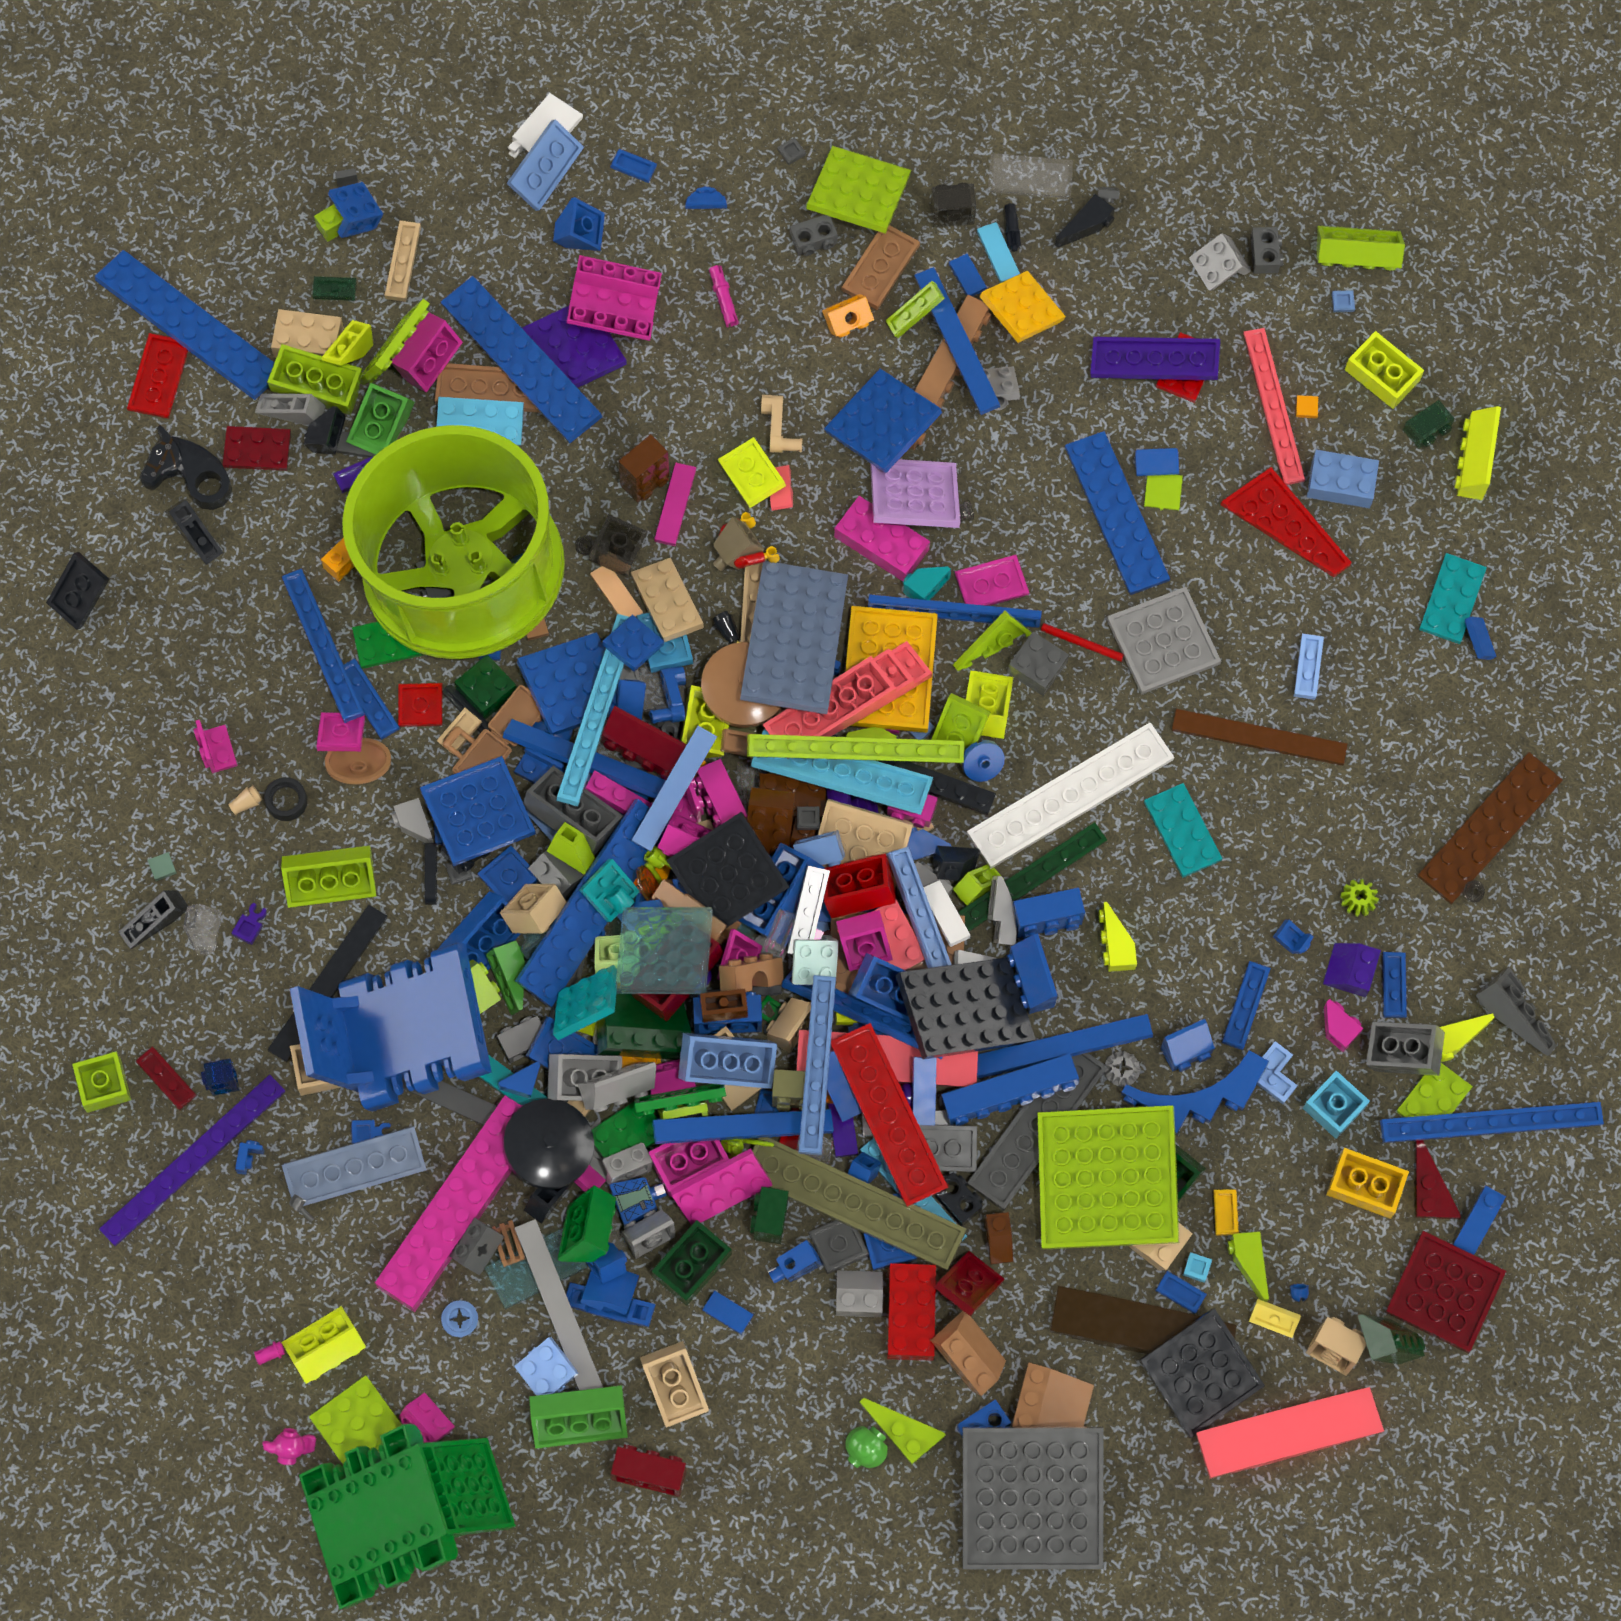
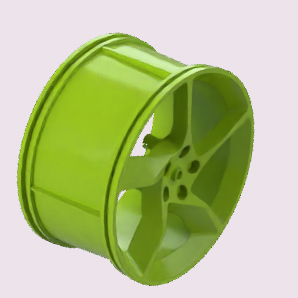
M446 425L423 429L408 434L382 449L365 465L351 486L346 499L342 521L345 546L353 565L362 577L365 595L376 620L391 637L402 645L424 655L437 658L466 659L488 655L502 650L526 636L544 619L554 604L564 576L565 559L562 540L557 526L549 513V499L541 473L531 458L509 439L489 430L472 426ZM462 487L484 488L504 495V499L482 520L465 525L456 522L450 526L451 530L449 531L444 530L443 524L430 500L432 494ZM405 511H410L425 536L426 564L421 568L379 574L377 562L382 542L398 517ZM530 513L537 522L535 532L526 551L519 561L514 564L497 548L493 541L502 538ZM487 576H490L494 580H496L493 583L481 588ZM415 587L451 588L454 590V596L446 598L420 597L402 592V590Z

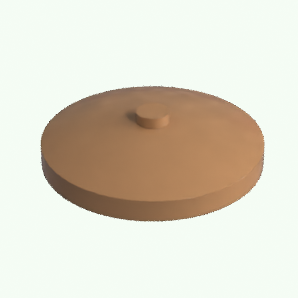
M749 642L733 643L718 650L708 660L701 679L702 696L710 712L720 721L741 728L762 725L775 717L783 708L740 700Z

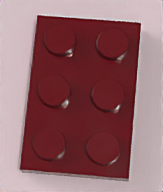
M227 426L223 467L287 471L291 429Z
M968 1251L938 1281L934 1288L971 1316L1000 1287L1005 1279Z

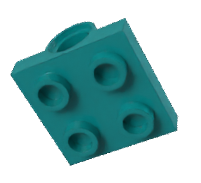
M608 859L579 889L607 922H611L618 914L628 910L634 903L633 898L640 892L613 859Z

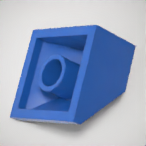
M575 197L571 198L555 222L553 242L570 249L601 251L605 213Z

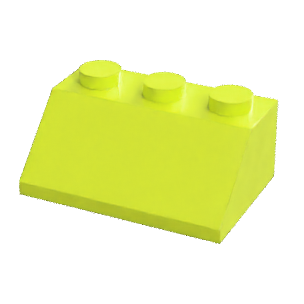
M691 685L687 694L685 721L682 723L680 741L688 744L697 726H700L717 736L705 758L723 757L724 752H721L722 730L728 729L729 725L720 721L710 712L704 702L701 687Z
M342 1306L282 1342L306 1384L318 1379L323 1373L336 1368L341 1362L357 1355L366 1348Z

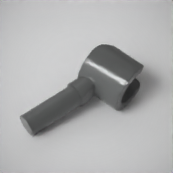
M294 1194L289 1205L295 1211L302 1213L309 1222H312L314 1217L303 1208L306 1201Z

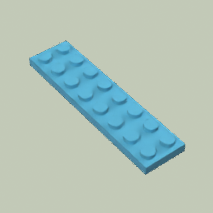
M764 729L762 734L769 735ZM753 757L751 767L920 815L922 814L933 780L931 776L871 760Z

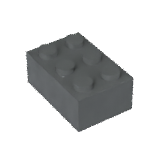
M1372 1021L1366 1065L1376 1072L1439 1076L1445 1032L1437 1025Z

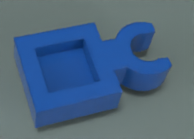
M375 1120L351 1121V1144L383 1135L382 1129H389L391 1124L383 1123L379 1127H375Z

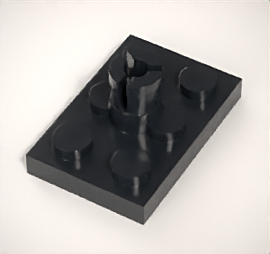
M76 552L72 555L46 603L76 630L81 629L110 579L80 552Z

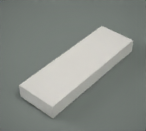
M939 880L923 887L935 921L949 946L952 947L969 939L970 933L941 881Z

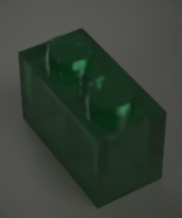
M1437 400L1408 420L1404 425L1403 431L1418 449L1424 445L1428 447L1435 442V437L1440 434L1444 436L1452 430L1451 426L1455 418L1441 401Z

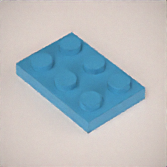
M649 613L637 615V619L661 638ZM687 635L664 642V645L648 659L651 673L664 668L693 664Z

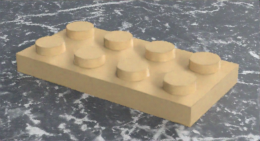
M671 558L631 572V578L664 642L704 628L703 621Z

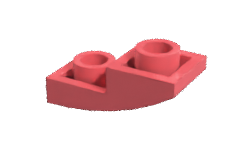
M790 466L775 467L786 486L770 496L772 511L793 507Z

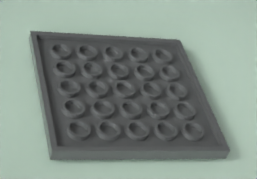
M963 1427L962 1568L1103 1569L1104 1428Z

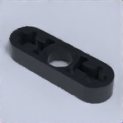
M425 843V905H437V843Z

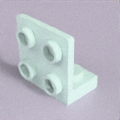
M823 935L822 940H795L792 983L794 985H813L814 975L836 977L839 941L830 935Z

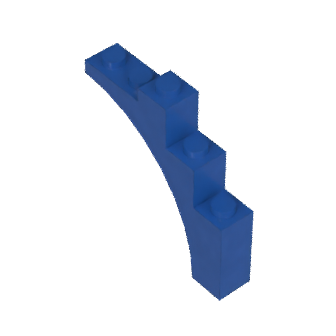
M1249 1050L1241 1063L1227 1077L1213 1086L1198 1092L1178 1096L1157 1095L1140 1091L1126 1084L1121 1095L1125 1097L1123 1100L1132 1106H1136V1104L1142 1107L1173 1105L1175 1135L1177 1136L1189 1113L1193 1114L1192 1118L1199 1123H1210L1222 1100L1226 1102L1225 1106L1229 1109L1243 1111L1269 1061Z

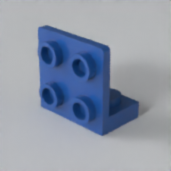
M363 182L329 190L328 195L343 217L337 231L341 238L372 231L377 228L383 213Z

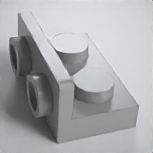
M639 1143L603 1159V1165L607 1171L606 1182L609 1188V1184L632 1180L651 1171L653 1161L644 1143Z

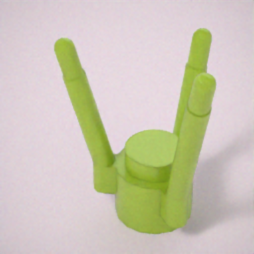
M654 846L651 852H646L644 860L647 862L644 866L651 871L660 885L663 880L655 868L660 869L665 864L670 867L666 860L672 856L665 855L658 846Z
M754 1139L721 1140V1145L725 1152L728 1153L729 1159L742 1153L744 1143L768 1147L774 1146L772 1142Z

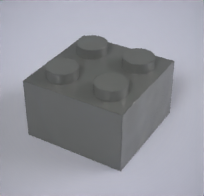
M1032 632L1010 662L1007 673L1044 696L1066 666L1069 654L1037 633Z

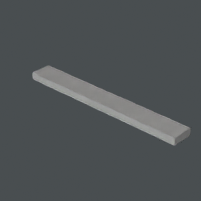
M536 1219L515 1227L514 1229L564 1354L579 1373L574 1377L579 1391L603 1388Z

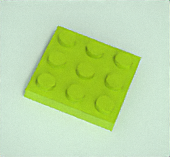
M367 1376L361 1378L309 1416L342 1464L346 1460L345 1452L359 1446L374 1447L379 1450L378 1447L382 1443L380 1436L402 1425Z

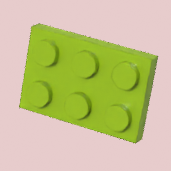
M951 693L931 740L964 741L965 752L971 744L979 742L991 712Z
M1441 1063L1439 1076L1424 1075L1396 1112L1404 1118L1452 1114L1473 1086Z

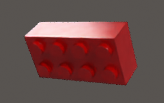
M890 1263L887 1359L933 1361L935 1345L931 1342V1339L935 1337L936 1289L934 1287L936 1286V1265Z

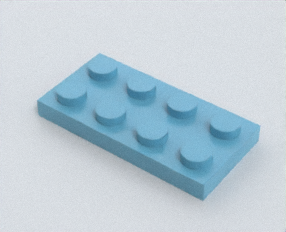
M438 397L437 427L446 425L477 427L497 433L514 444L521 445L524 402Z

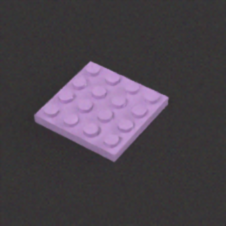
M899 459L887 473H884L870 463L873 523L959 528L960 510L956 463Z

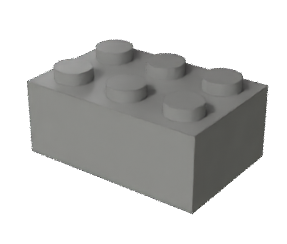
M549 1054L548 1099L583 1101L578 1083L621 1069L622 1056Z

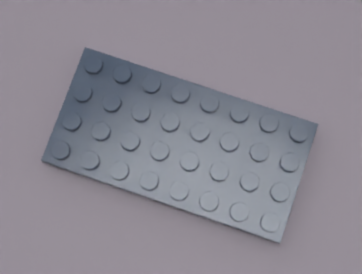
M769 561L763 562L740 700L821 714L828 713L848 574L782 563H770Z

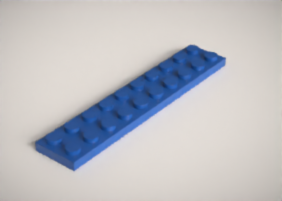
M121 251L95 275L96 282L176 340L252 399L256 400L269 387L267 381L274 366L272 360L126 251Z
M474 276L441 301V304L569 444L602 418L601 413Z
M639 799L634 800L515 980V982L548 1007L554 1005L559 992L565 988L594 944L595 938L600 935L607 924V921L579 889L608 859H613L633 883L647 862L644 860V856L648 850L631 841L650 809ZM667 823V825L665 826L663 832L661 833L659 839L657 840L654 846L659 845L669 823Z

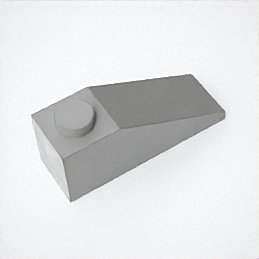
M261 394L255 413L309 425L323 414L325 405L312 394Z

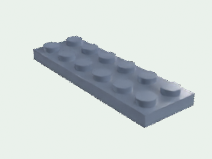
M414 1126L282 1164L291 1199L294 1194L300 1196L306 1201L303 1206L427 1170Z

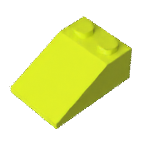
M971 670L966 700L991 712L982 736L1004 739L1013 677Z

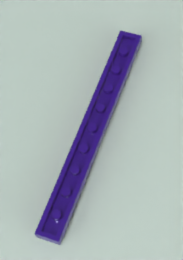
M271 1075L267 1076L99 1230L114 1246L119 1244L286 1091Z

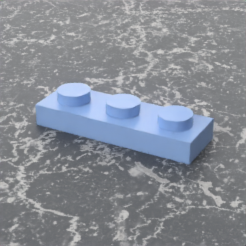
M1302 633L1294 697L1316 699L1324 640L1322 636Z

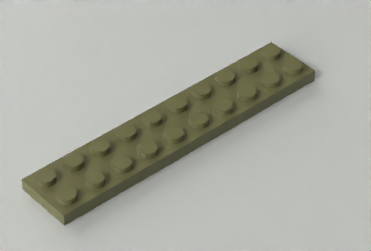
M758 1138L761 1141L774 1143L773 1147L755 1145L752 1150L772 1181L773 1185L768 1188L789 1191V1199L948 1271L967 1231L966 1228L914 1204L906 1207L903 1199L810 1156L799 1154V1151L771 1138Z

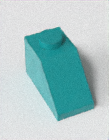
M948 566L919 568L913 574L909 573L903 581V593L911 599L931 600L950 579L951 568Z

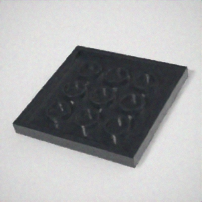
M743 812L738 813L666 860L687 894L703 904L708 912L727 925L726 928L790 888Z
M1215 1308L1203 1314L1138 1360L1188 1438L1195 1436L1197 1432L1208 1427L1265 1386Z

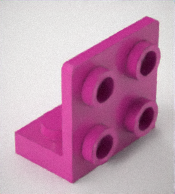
M200 719L196 720L197 728L193 730L200 747L199 751L205 768L210 767L211 772L216 773L238 766L226 725L204 731Z

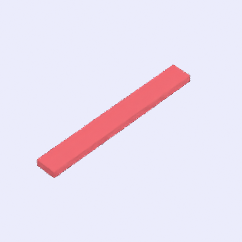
M1265 328L1245 331L1243 334L1282 480L1286 485L1305 482Z

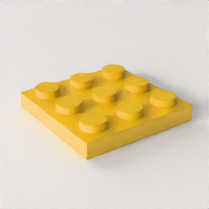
M1028 271L982 291L980 295L983 302L1017 343L1059 324L1066 317Z

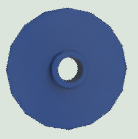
M982 740L983 742H975L965 750L962 769L971 780L977 782L988 781L1001 771L1005 756L1000 746L994 741Z

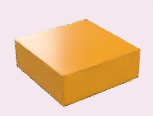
M1297 395L1296 417L1317 418L1318 396Z

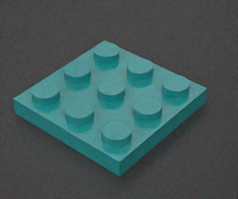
M614 965L603 968L596 974L583 978L578 983L565 987L559 992L553 1035L557 1040L615 1012L619 971Z

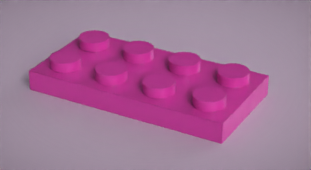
M750 1148L670 1191L690 1224L693 1225L696 1220L701 1223L761 1192V1187H770L773 1184Z

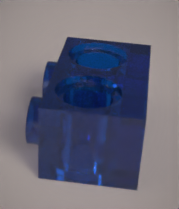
M231 1058L204 1064L205 1071L201 1072L202 1082L206 1090H210L213 1096L240 1091L236 1068Z

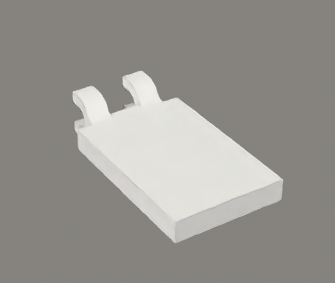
M549 93L512 136L513 142L508 146V149L511 150L509 155L516 158L523 149L529 152L551 120L556 119L571 133L583 118V114Z

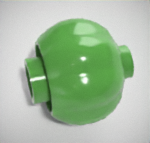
M865 1426L853 1429L848 1434L845 1442L848 1455H850L847 1460L857 1469L860 1465L866 1468L879 1466L886 1459L888 1446L883 1443L886 1437L874 1426L869 1430Z

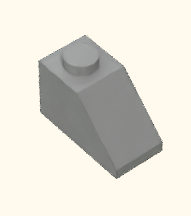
M419 798L393 806L395 814H392L395 827L400 826L403 833L424 843H433Z

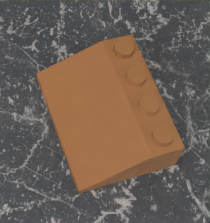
M1028 1363L1011 1427H1083L1094 1385L1056 1370Z

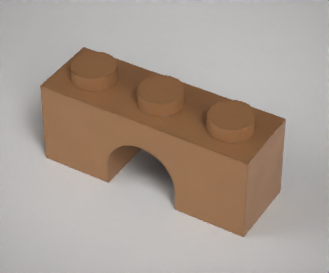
M761 953L759 958L757 956H746L744 961H741V959L728 960V964L719 965L720 991L745 989L747 992L752 991V986L771 987L781 985L784 980L782 957H773V953Z

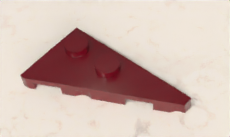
M1417 1140L1416 1217L1460 1220L1461 1214L1424 1141Z

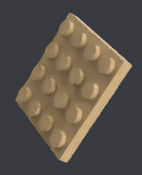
M828 799L818 835L839 830L845 852V857L840 863L843 864L880 854H887L907 847L914 823ZM893 874V878H894V889H896L897 882H896L895 877H894V874Z

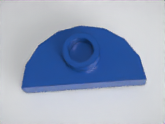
M712 187L697 188L687 198L685 209L727 208L726 198Z

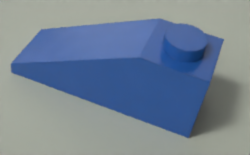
M1485 1186L1481 1190L1453 1245L1474 1255L1506 1196Z

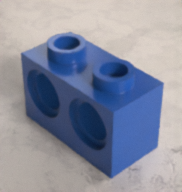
M995 1399L959 1423L956 1429L963 1438V1427H995L991 1426L988 1422L990 1416H997L1000 1419L1001 1424L996 1427H1009L1011 1421Z

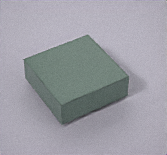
M169 852L148 860L155 881L177 874Z

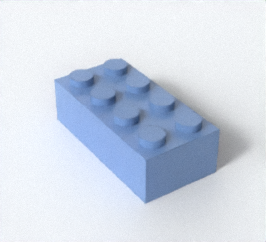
M683 1033L678 1078L686 1082L772 1089L777 1043L770 1040Z

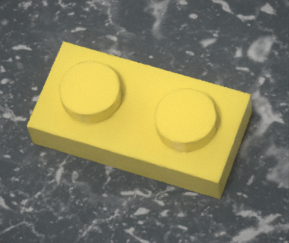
M1257 1299L1249 1322L1293 1338L1301 1315Z

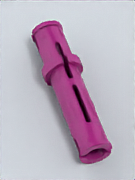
M713 266L709 269L714 285L712 288L718 297L726 327H729V324L731 327L738 325L739 321L729 293V283L725 280L722 266Z

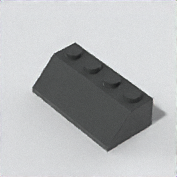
M553 765L527 790L523 802L525 809L555 831H558L564 822L584 834L593 855H595L606 844L623 816L585 788L578 806L557 801V795L565 773Z

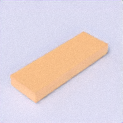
M609 563L590 573L591 578L617 614L628 617L633 614L636 618L637 615L643 614V611Z

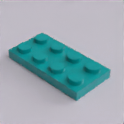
M1446 553L1419 630L1460 644L1466 629L1465 619L1471 615L1487 567Z
M1184 783L1144 800V804L1182 878L1222 861L1223 858Z

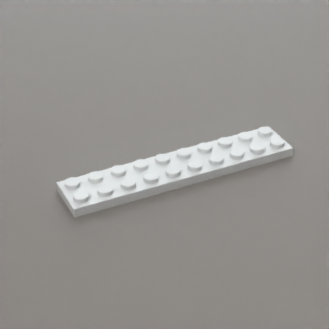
M1148 723L967 831V835L974 846L980 849V855L990 869L994 868L1174 760V756L1152 724Z

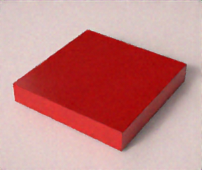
M442 683L399 684L398 726H443Z

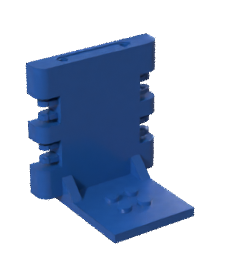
M458 942L432 951L430 957L424 960L426 971L424 974L418 961L405 960L391 965L390 971L385 973V987L379 975L374 976L366 973L340 982V998H330L299 986L290 988L306 1076L359 1092L363 1107L373 1112L399 1103L398 1095L404 1091L402 1079H405L409 1091L415 1089L418 1093L425 1095L439 1090L438 1082L442 1081L444 1076L443 1065L449 1078L456 1075L462 1081L492 1073L466 944Z

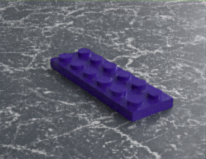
M1093 337L1091 378L1218 380L1221 342L1220 339Z

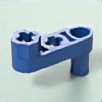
M678 666L660 669V680L668 708L650 710V721L652 724L666 721L671 723L685 721V710L678 686L686 684L684 668Z

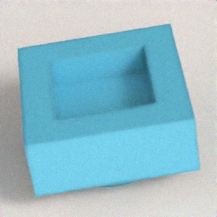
M1190 1252L1183 1276L1205 1283L1212 1259Z

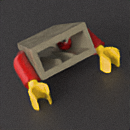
M743 513L741 519L732 517L727 524L721 527L719 536L714 542V547L719 553V557L713 564L718 570L723 571L728 565L739 570L765 562V559H768L770 563H777L780 560L779 554H776L777 550L773 546L768 547L766 553L762 552L764 550L763 546L750 529L756 525L754 517L750 516V513Z

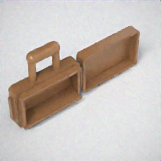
M523 685L517 687L489 722L488 728L491 732L484 729L476 740L459 726L450 732L442 745L460 759L452 769L453 774L501 756L505 761L512 752L508 745L511 747L518 745L503 738V733L512 719L531 727L535 722H541V714L528 687ZM459 735L472 744L464 755L451 746Z

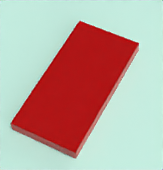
M149 333L127 406L128 411L169 419L188 355V350L171 337Z

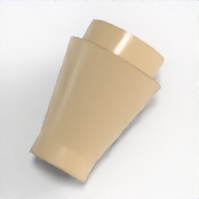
M251 786L250 788L246 787L228 805L232 812L237 815L240 812L258 806L259 802L263 799L257 789Z

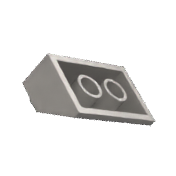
M635 1063L578 1083L585 1109L594 1110L595 1113L608 1109L607 1105L611 1103L620 1105L628 1102V1097L640 1098L648 1095L647 1091L655 1088L656 1063Z

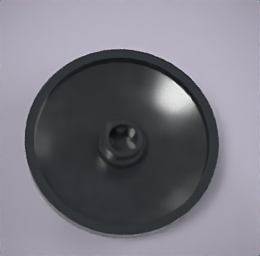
M539 1099L525 1104L511 1117L503 1135V1153L509 1168L526 1184L539 1189H559L575 1182L588 1168L594 1153V1136L587 1119L574 1106L561 1100Z

